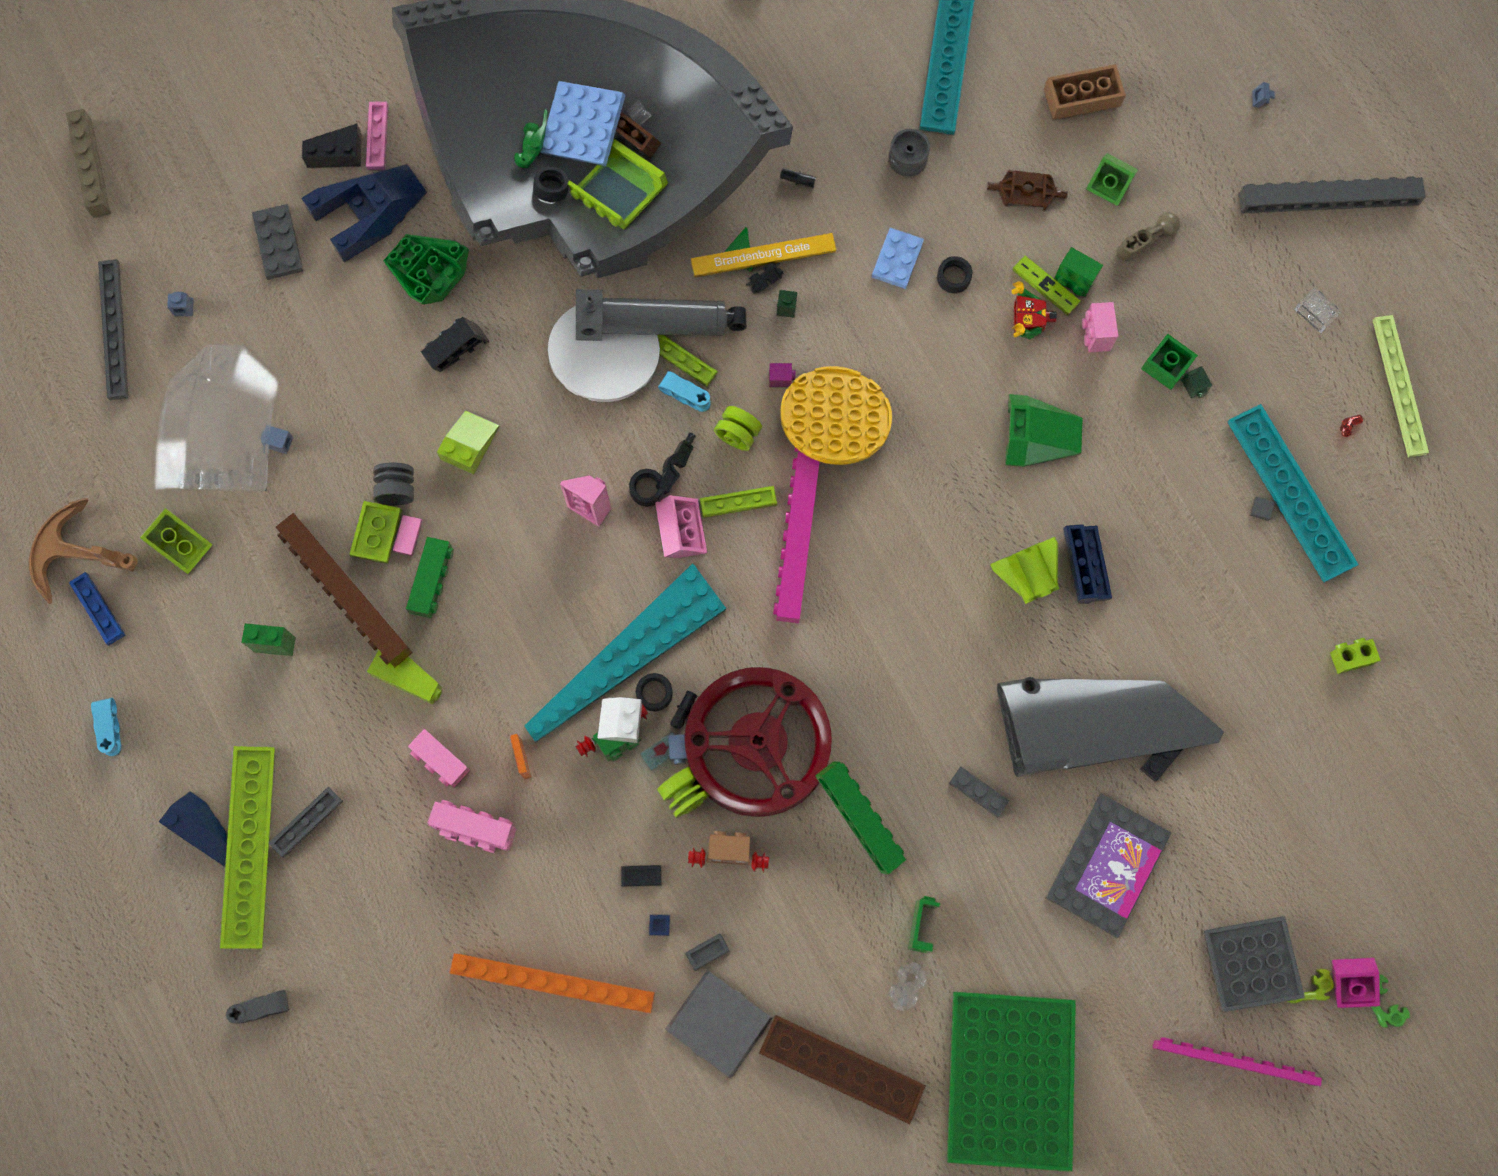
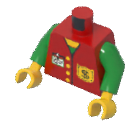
M1018 281L1012 284L1016 288L1011 290L1012 294L1019 295L1016 296L1014 301L1013 336L1015 338L1020 336L1031 340L1045 330L1047 322H1056L1057 312L1046 311V301L1041 300L1026 290L1024 284Z

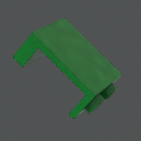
M924 896V898L916 901L908 950L923 953L932 952V943L918 941L917 939L923 907L930 909L940 907V903L935 902L936 898Z

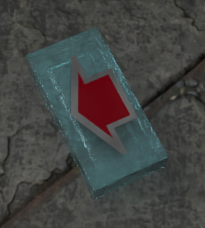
M673 732L640 753L651 771L670 758L669 735H675Z

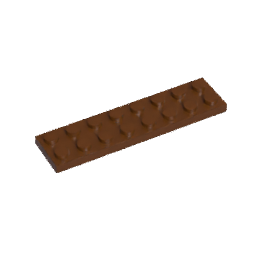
M775 1015L759 1051V1054L909 1125L926 1085L777 1015Z

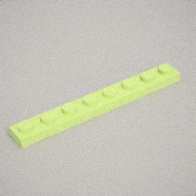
M1393 315L1375 317L1372 321L1407 456L1427 455L1429 450Z

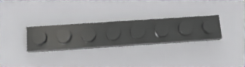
M117 259L99 261L107 398L109 400L124 399L129 397L120 266Z

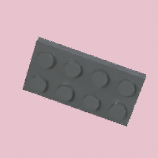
M288 204L252 212L267 280L303 272Z

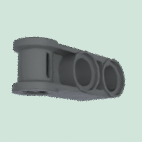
M276 991L266 996L252 998L232 1005L227 1009L226 1018L230 1023L242 1024L289 1011L286 991ZM237 1011H241V1015H239L238 1018H236L234 1014H236Z

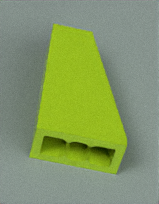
M378 650L367 670L371 676L430 704L438 701L442 693V687L410 657H407L394 668L391 663L388 665L384 663L379 657L382 653Z

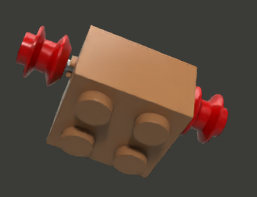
M714 831V835L710 834L708 855L706 856L704 848L700 852H696L693 847V851H689L688 863H692V868L695 864H699L700 868L705 865V860L707 863L708 861L711 863L750 865L751 863V868L754 872L757 868H761L764 873V869H768L769 857L765 856V852L762 856H758L757 852L752 855V859L749 858L750 837H746V833H734V836H728L726 832Z

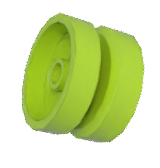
M735 406L726 407L722 414L723 420L718 421L714 428L715 434L734 448L743 451L750 450L754 443L753 437L759 435L762 424L753 415Z

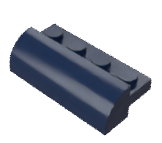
M1084 524L1066 525L1063 528L1078 603L1089 604L1094 601L1112 599L1098 526H1084Z

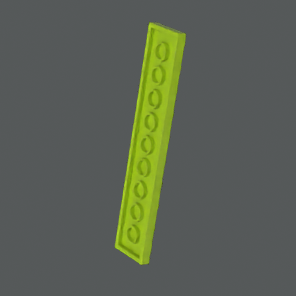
M234 746L220 949H263L275 747Z

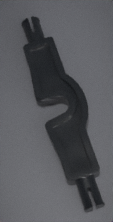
M688 433L686 440L681 441L674 454L665 460L662 468L663 473L655 486L658 489L653 497L655 501L660 502L663 495L670 492L674 483L680 477L674 465L679 468L686 466L694 448L691 444L696 435H693V433Z

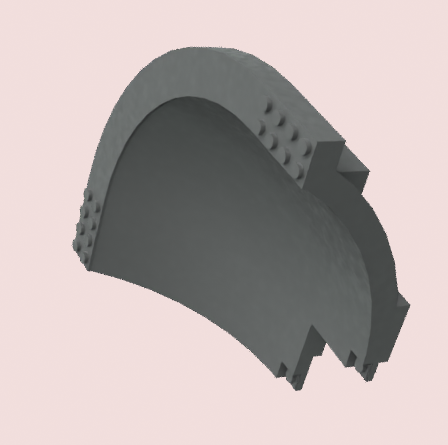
M427 0L392 7L393 28L402 41L417 103L435 157L452 196V207L473 241L477 240L480 246L512 239L516 244L549 235L563 258H569L580 277L594 273L596 278H601L647 265L648 255L680 237L712 213L754 171L770 149L790 145L793 125L750 72L723 47L704 34L655 10L624 0ZM559 81L623 92L626 96L621 112L662 143L650 158L619 133L615 132V140L663 171L668 181L667 186L624 230L619 226L615 227L612 225L608 218L599 216L595 209L588 208L582 200L575 199L570 194L569 186L567 196L559 202L543 201L534 193L535 174L544 167L561 169L566 173L569 181L578 185L597 164L542 153L539 154L529 168H521L514 161L515 154L523 152L522 145L525 137L523 129L525 124L530 122L541 127L545 109L548 110V122ZM643 107L644 110L638 116L633 118L640 110H642ZM608 167L604 168L584 189L588 194L619 214L623 221L647 197L646 193ZM554 180L541 182L542 186L548 189L562 187L560 183Z

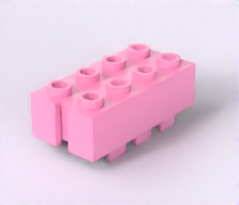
M442 800L441 803L435 801L427 823L432 828L439 830V835L445 836V839L456 842L459 836L458 841L464 842L465 845L475 847L476 843L479 842L478 847L494 853L495 848L510 851L517 830L508 819L499 817L498 820H495L491 814L482 811L479 814H475V811L469 807L461 805L459 809L452 802Z

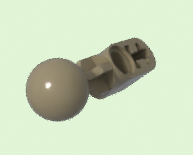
M1170 212L1164 213L1158 218L1156 226L1141 229L1124 239L1116 251L1118 258L1127 261L1157 241L1158 236L1161 234L1164 236L1175 234L1180 227L1178 216Z

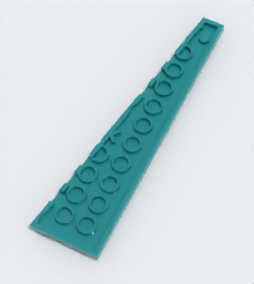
M692 563L524 725L535 742L541 740L726 610L724 604L696 566Z

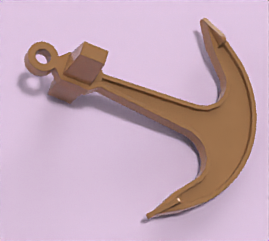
M88 498L70 502L52 514L42 525L33 541L29 556L30 576L36 589L48 604L52 603V593L46 572L49 564L56 558L101 561L105 566L131 572L134 571L137 565V558L132 554H123L119 551H112L93 545L91 549L62 540L61 529L63 525L78 512L83 511L89 501Z

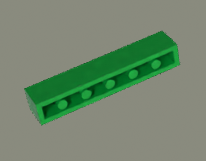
M832 762L816 774L815 777L880 873L890 874L906 861L903 856V849L898 844H895L890 830L882 825V818L877 812L872 810L870 800L865 795H862L856 780L851 779L847 766L841 762Z

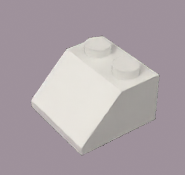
M623 697L602 699L598 739L638 743L642 710L641 699Z

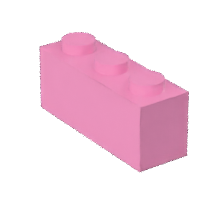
M425 729L408 746L412 750L410 754L418 761L420 759L425 761L426 765L424 767L432 774L436 771L441 776L439 780L446 787L450 784L455 788L470 771L468 767Z

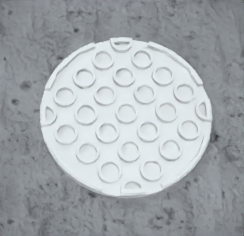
M576 306L569 309L558 319L551 331L548 342L549 362L556 378L573 394L588 398L591 401L613 402L634 395L635 392L645 387L651 380L659 361L660 348L657 335L602 333V341L576 340Z

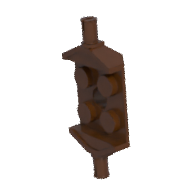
M1008 170L999 184L991 182L987 184V190H998L1000 192L999 194L1006 207L1010 203L1043 207V211H1046L1053 198L1067 199L1068 191L1057 190L1053 177L1050 174ZM1024 185H1031L1033 187V190H1026L1024 188Z

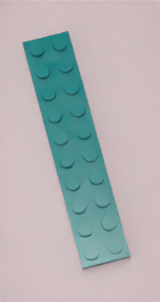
M939 0L919 130L955 134L974 0Z
M1260 404L1227 421L1228 425L1322 581L1325 583L1358 566V562L1263 406Z

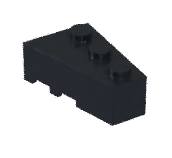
M356 123L302 141V159L306 167H361L362 134L358 124Z
M462 317L456 319L451 327L443 330L434 341L427 343L420 352L432 369L441 372L460 360L459 356L465 352L472 353L475 351V346L482 342L486 344L490 341L478 324Z

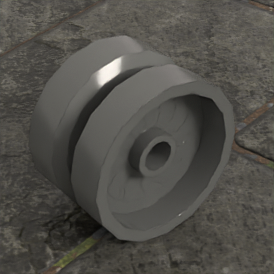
M904 129L894 135L890 145L889 163L896 173L902 176H914L925 169L930 153V142L927 136L916 129Z

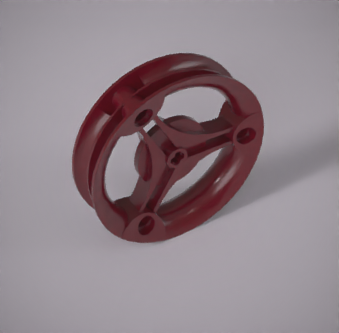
M749 667L739 669L714 681L701 693L694 703L685 729L687 762L696 778V783L700 784L703 788L702 791H706L709 794V798L720 807L749 817L777 815L802 803L820 783L815 775L827 767L831 754L832 734L830 722L819 698L798 678L772 668ZM753 686L772 688L775 697L764 712H754L741 717L731 730L720 732L707 731L704 724L709 713L728 694ZM785 688H791L793 694L785 696L782 691ZM780 700L785 706L776 719L770 713L777 701ZM790 705H801L811 721L815 739L811 764L800 781L790 780L781 762L788 744L787 734L781 723ZM696 737H702L705 740L700 746L695 745L693 741ZM709 738H729V745H709ZM755 738H757L758 740H763L761 742V746H759L758 744H753L755 743ZM707 751L731 753L736 763L744 769L763 772L775 790L772 797L761 799L747 798L724 788L716 781L706 766L704 756ZM777 766L785 780L779 786L769 771ZM790 789L793 796L791 798H784L782 791Z

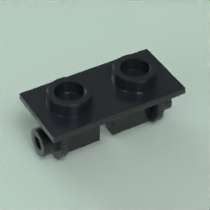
M771 262L763 268L764 272L761 274L757 272L748 278L750 281L746 283V286L752 285L750 289L753 294H759L768 287L766 279H768L770 284H773L782 278L783 270L776 267L780 263L773 264Z

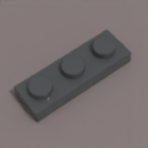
M961 766L949 782L950 785L997 818L1009 803L1008 799Z

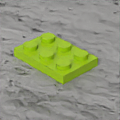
M364 501L349 555L388 564L402 509Z

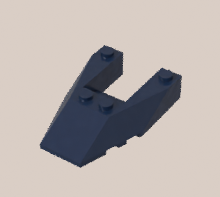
M408 164L317 188L301 199L315 221L320 220L346 203L354 212L359 222L330 239L335 250L345 263L393 232V228L403 221L407 212L417 205L427 191Z

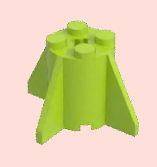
M1056 537L1034 544L990 564L992 570L1022 597L1025 604L1060 589L1058 586V542Z

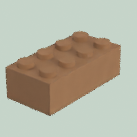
M1116 64L1048 77L1044 87L1053 120L1121 107L1126 96Z

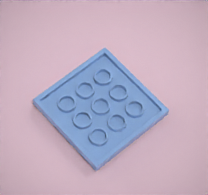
M559 81L546 125L541 153L606 166L626 95L623 92Z

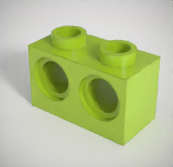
M1360 638L1354 640V644L1347 645V642L1336 645V649L1331 651L1330 654L1337 674L1374 665L1381 661L1374 640ZM1361 648L1366 651V656L1361 653ZM1343 653H1345L1348 656V661L1344 660L1342 656Z

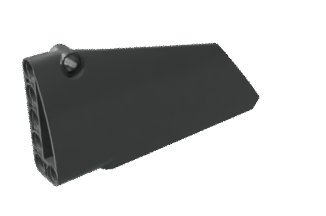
M1027 677L997 684L1001 713L1016 777L1061 768L1065 770L1112 762L1119 759L1215 744L1220 742L1224 733L1211 719L1164 681L1035 679ZM1025 683H1028L1030 685V691H1027L1025 689Z

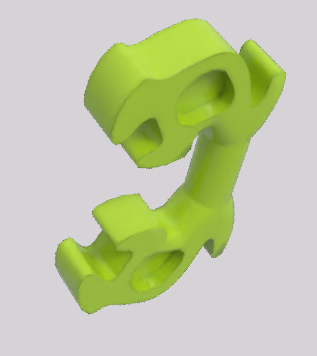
M1317 969L1316 972L1321 976L1318 978L1316 975L1311 976V982L1317 986V990L1304 992L1305 998L1287 1002L1294 1004L1306 1000L1326 1001L1330 999V996L1324 995L1334 987L1330 971L1327 969Z

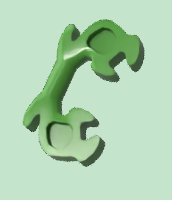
M1379 974L1380 995H1383L1388 989H1383L1382 983H1388L1389 981L1381 974ZM1398 1004L1391 1005L1388 1008V1014L1380 1006L1371 1007L1383 1028L1388 1027L1386 1022L1393 1027H1400L1406 1019L1410 1018V1013L1406 1007H1401V1012L1397 1010Z

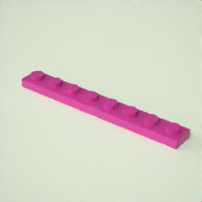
M1161 1037L1160 1041L1154 1040L1153 1049L1321 1087L1322 1078L1315 1077V1072L1302 1070V1073L1294 1072L1295 1068L1282 1065V1069L1274 1067L1275 1063L1262 1061L1261 1064L1254 1063V1058L1242 1056L1241 1059L1233 1058V1053L1221 1051V1055L1215 1054L1212 1048L1201 1046V1050L1193 1048L1194 1044L1181 1042V1045L1173 1044L1172 1039Z

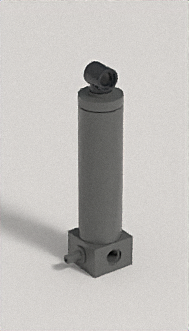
M576 289V340L602 341V333L724 336L726 327H729L732 331H743L747 328L746 309L741 306H734L727 310L725 309L724 301L603 298V290Z

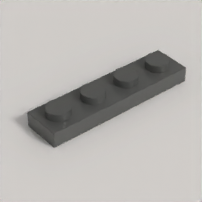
M327 787L278 833L269 844L284 858L331 814L343 800L330 787Z

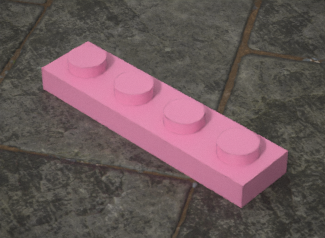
M369 102L366 151L367 170H385L388 122L387 102Z

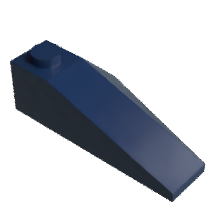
M190 791L169 807L159 820V823L225 867L228 834L211 811L209 805Z

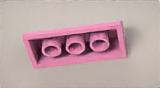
M590 475L562 481L560 486L567 507L599 527L611 510L606 483L598 477L593 478Z

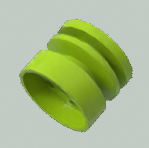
M690 766L670 777L657 789L664 801L674 798L669 808L673 810L679 807L673 813L676 818L691 813L709 797L706 791L699 793L703 789L700 784L693 786L696 778Z

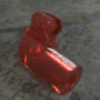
M1359 414L1345 418L1340 426L1341 435L1343 437L1351 436L1353 426L1363 423L1362 416Z

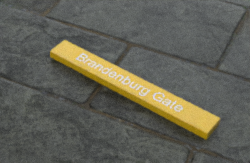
M833 233L695 257L691 258V265L695 278L767 265L771 262L778 263L836 252Z

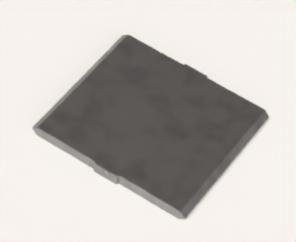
M707 970L665 1030L691 1048L697 1056L704 1058L729 1078H732L773 1018L748 1001L741 992L732 989Z

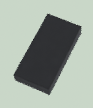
M661 865L621 866V887L662 886Z

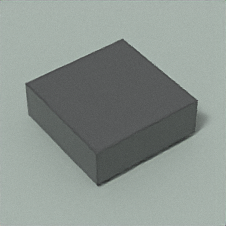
M1255 497L1250 516L1269 521L1274 502Z

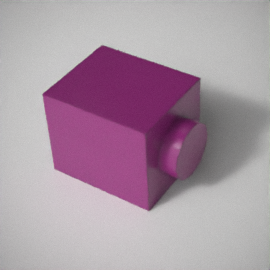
M770 363L769 387H789L792 381L796 379V370H792V363Z

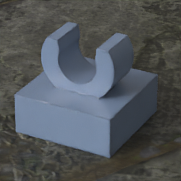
M1263 82L1252 90L1254 107L1259 108L1263 104H1268L1270 98L1275 99V92L1270 90L1269 83Z

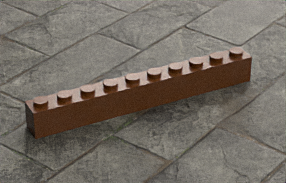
M294 513L275 527L280 532L277 536L284 544L288 542L291 545L288 549L295 557L299 555L302 558L299 561L306 570L310 568L313 571L311 574L313 579L317 583L321 581L324 584L322 587L324 592L329 597L331 595L335 597L333 601L340 610L343 608L346 610V618L352 624L354 622L357 623L359 626L356 628L363 638L366 635L370 639L368 644L374 651L379 649L382 653L379 657L386 665L391 663L395 668L413 653Z

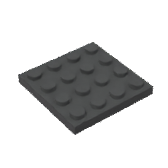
M1285 916L1203 930L1222 1012L1305 998Z

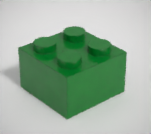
M1071 247L1061 262L1054 279L1063 287L1071 289L1076 295L1086 297L1095 283L1103 264Z
M1167 334L1141 369L1172 390L1198 355Z

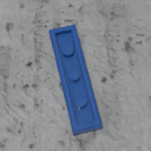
M85 572L69 582L108 646L125 636L124 631L88 573Z

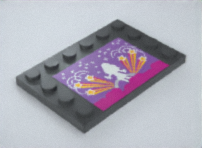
M1099 794L1046 899L1111 936L1119 938L1171 832L1109 797Z

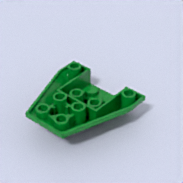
M406 234L383 261L409 297L425 305L442 302L465 275L469 249L452 240Z
M1009 394V443L1006 447L1005 465L1025 467L1081 454L1082 417L1030 396Z

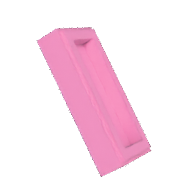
M403 515L393 548L394 553L413 557L422 519Z

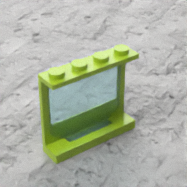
M613 139L606 166L597 165L578 185L571 181L568 182L571 190L570 194L575 199L582 200L588 208L595 209L599 216L608 218L612 225L615 227L619 226L623 230L668 184L663 171L615 139Z

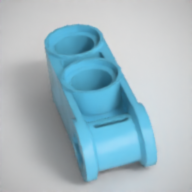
M668 371L658 386L659 390L664 394L672 396L679 402L700 412L707 411L711 406L710 395L706 390L679 377L673 372Z
M113 698L92 702L91 711L94 720L93 727L96 734L97 748L108 756H116L122 748L116 702Z

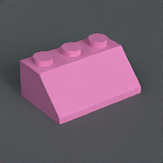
M670 495L655 503L664 557L683 558L707 553L698 499Z

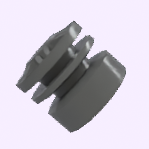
M395 462L374 466L373 481L377 483L373 487V500L375 502L395 506L409 504L414 501V487L410 485L414 482V468L412 466Z

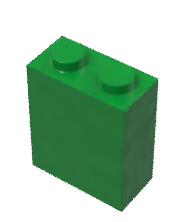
M245 623L241 643L255 653L293 656L296 637L284 627Z

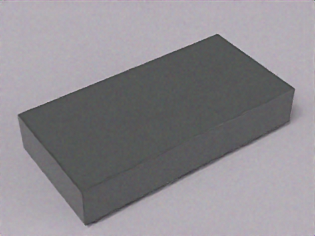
M721 933L685 952L694 971L730 952Z

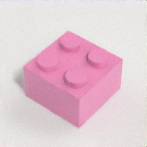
M1114 302L1092 303L1088 311H1086V315L1082 319V328L1086 331L1084 343L1085 346H1088V352L1111 351L1118 338Z

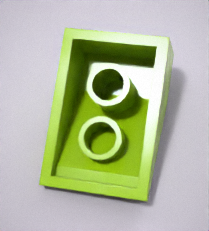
M465 411L442 441L437 451L440 460L474 475L499 425Z
M167 508L159 514L140 536V539L187 574L213 545Z

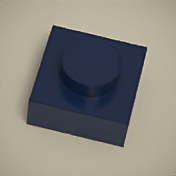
M650 915L649 936H669L670 915Z

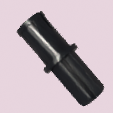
M784 168L780 173V178L783 180L794 182L796 185L801 184L814 187L816 180L814 176Z
M688 690L686 691L680 705H677L678 709L670 722L671 726L676 729L681 728L698 697L696 694Z

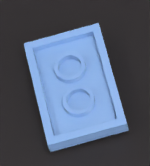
M889 228L873 270L872 278L906 289L924 239Z

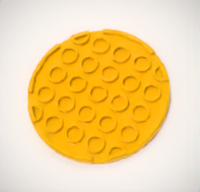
M827 366L803 373L786 389L781 402L780 420L785 435L800 452L819 462L845 465L869 458L884 445L892 425V409L888 398L881 391V387L872 379L869 380L853 369Z

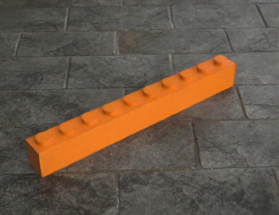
M457 953L453 955L450 974L646 1013H652L655 998L654 992Z

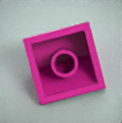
M1374 958L1332 960V977L1337 1008L1380 1006L1379 971Z

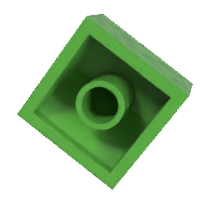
M1106 153L1086 190L1118 206L1138 169Z

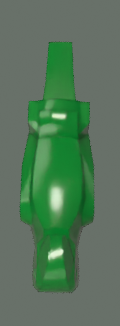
M546 109L543 113L541 127L530 122L525 124L523 129L525 134L522 145L523 152L521 154L516 153L514 156L516 165L521 168H529L541 153L547 125L548 110Z

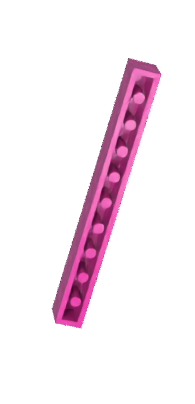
M795 447L794 452H798L797 458H793L792 469L796 471L795 476H791L790 480L793 494H789L787 505H791V510L786 512L785 523H789L788 530H784L783 534L786 548H782L780 559L784 560L783 567L779 566L778 578L782 579L781 585H777L776 596H779V603L774 604L773 614L777 615L776 621L799 623L819 470V461L806 456Z

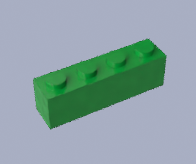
M432 537L426 538L406 606L409 614L432 619V615L436 613L438 608L436 601L438 595L441 596L443 591V577L446 578L448 574V560L452 559L454 549L449 541Z

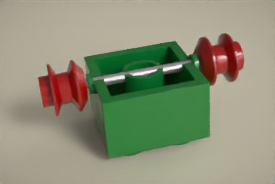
M642 704L641 718L647 720L646 715L648 712ZM596 733L591 739L584 736L583 742L577 740L578 745L575 747L581 756L585 754L588 757L587 753L589 751L595 753V745L597 744L607 761H616L623 756L622 753L627 749L631 751L640 744L598 739V733ZM638 735V742H640L641 738L640 735Z

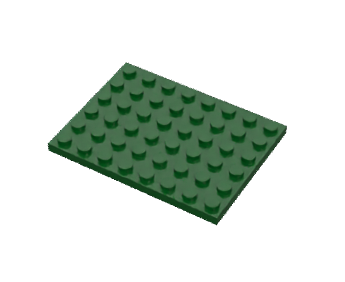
M953 992L947 1163L1073 1172L1076 1000Z

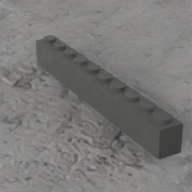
M1414 176L1399 179L1391 177L1388 179H1354L1352 181L1336 180L1332 182L1321 180L1310 183L1302 181L1300 183L1247 184L1243 186L1239 193L1241 214L1419 206L1426 197L1423 177L1415 178Z

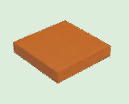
M518 734L510 735L519 774L524 779L531 778L523 741Z

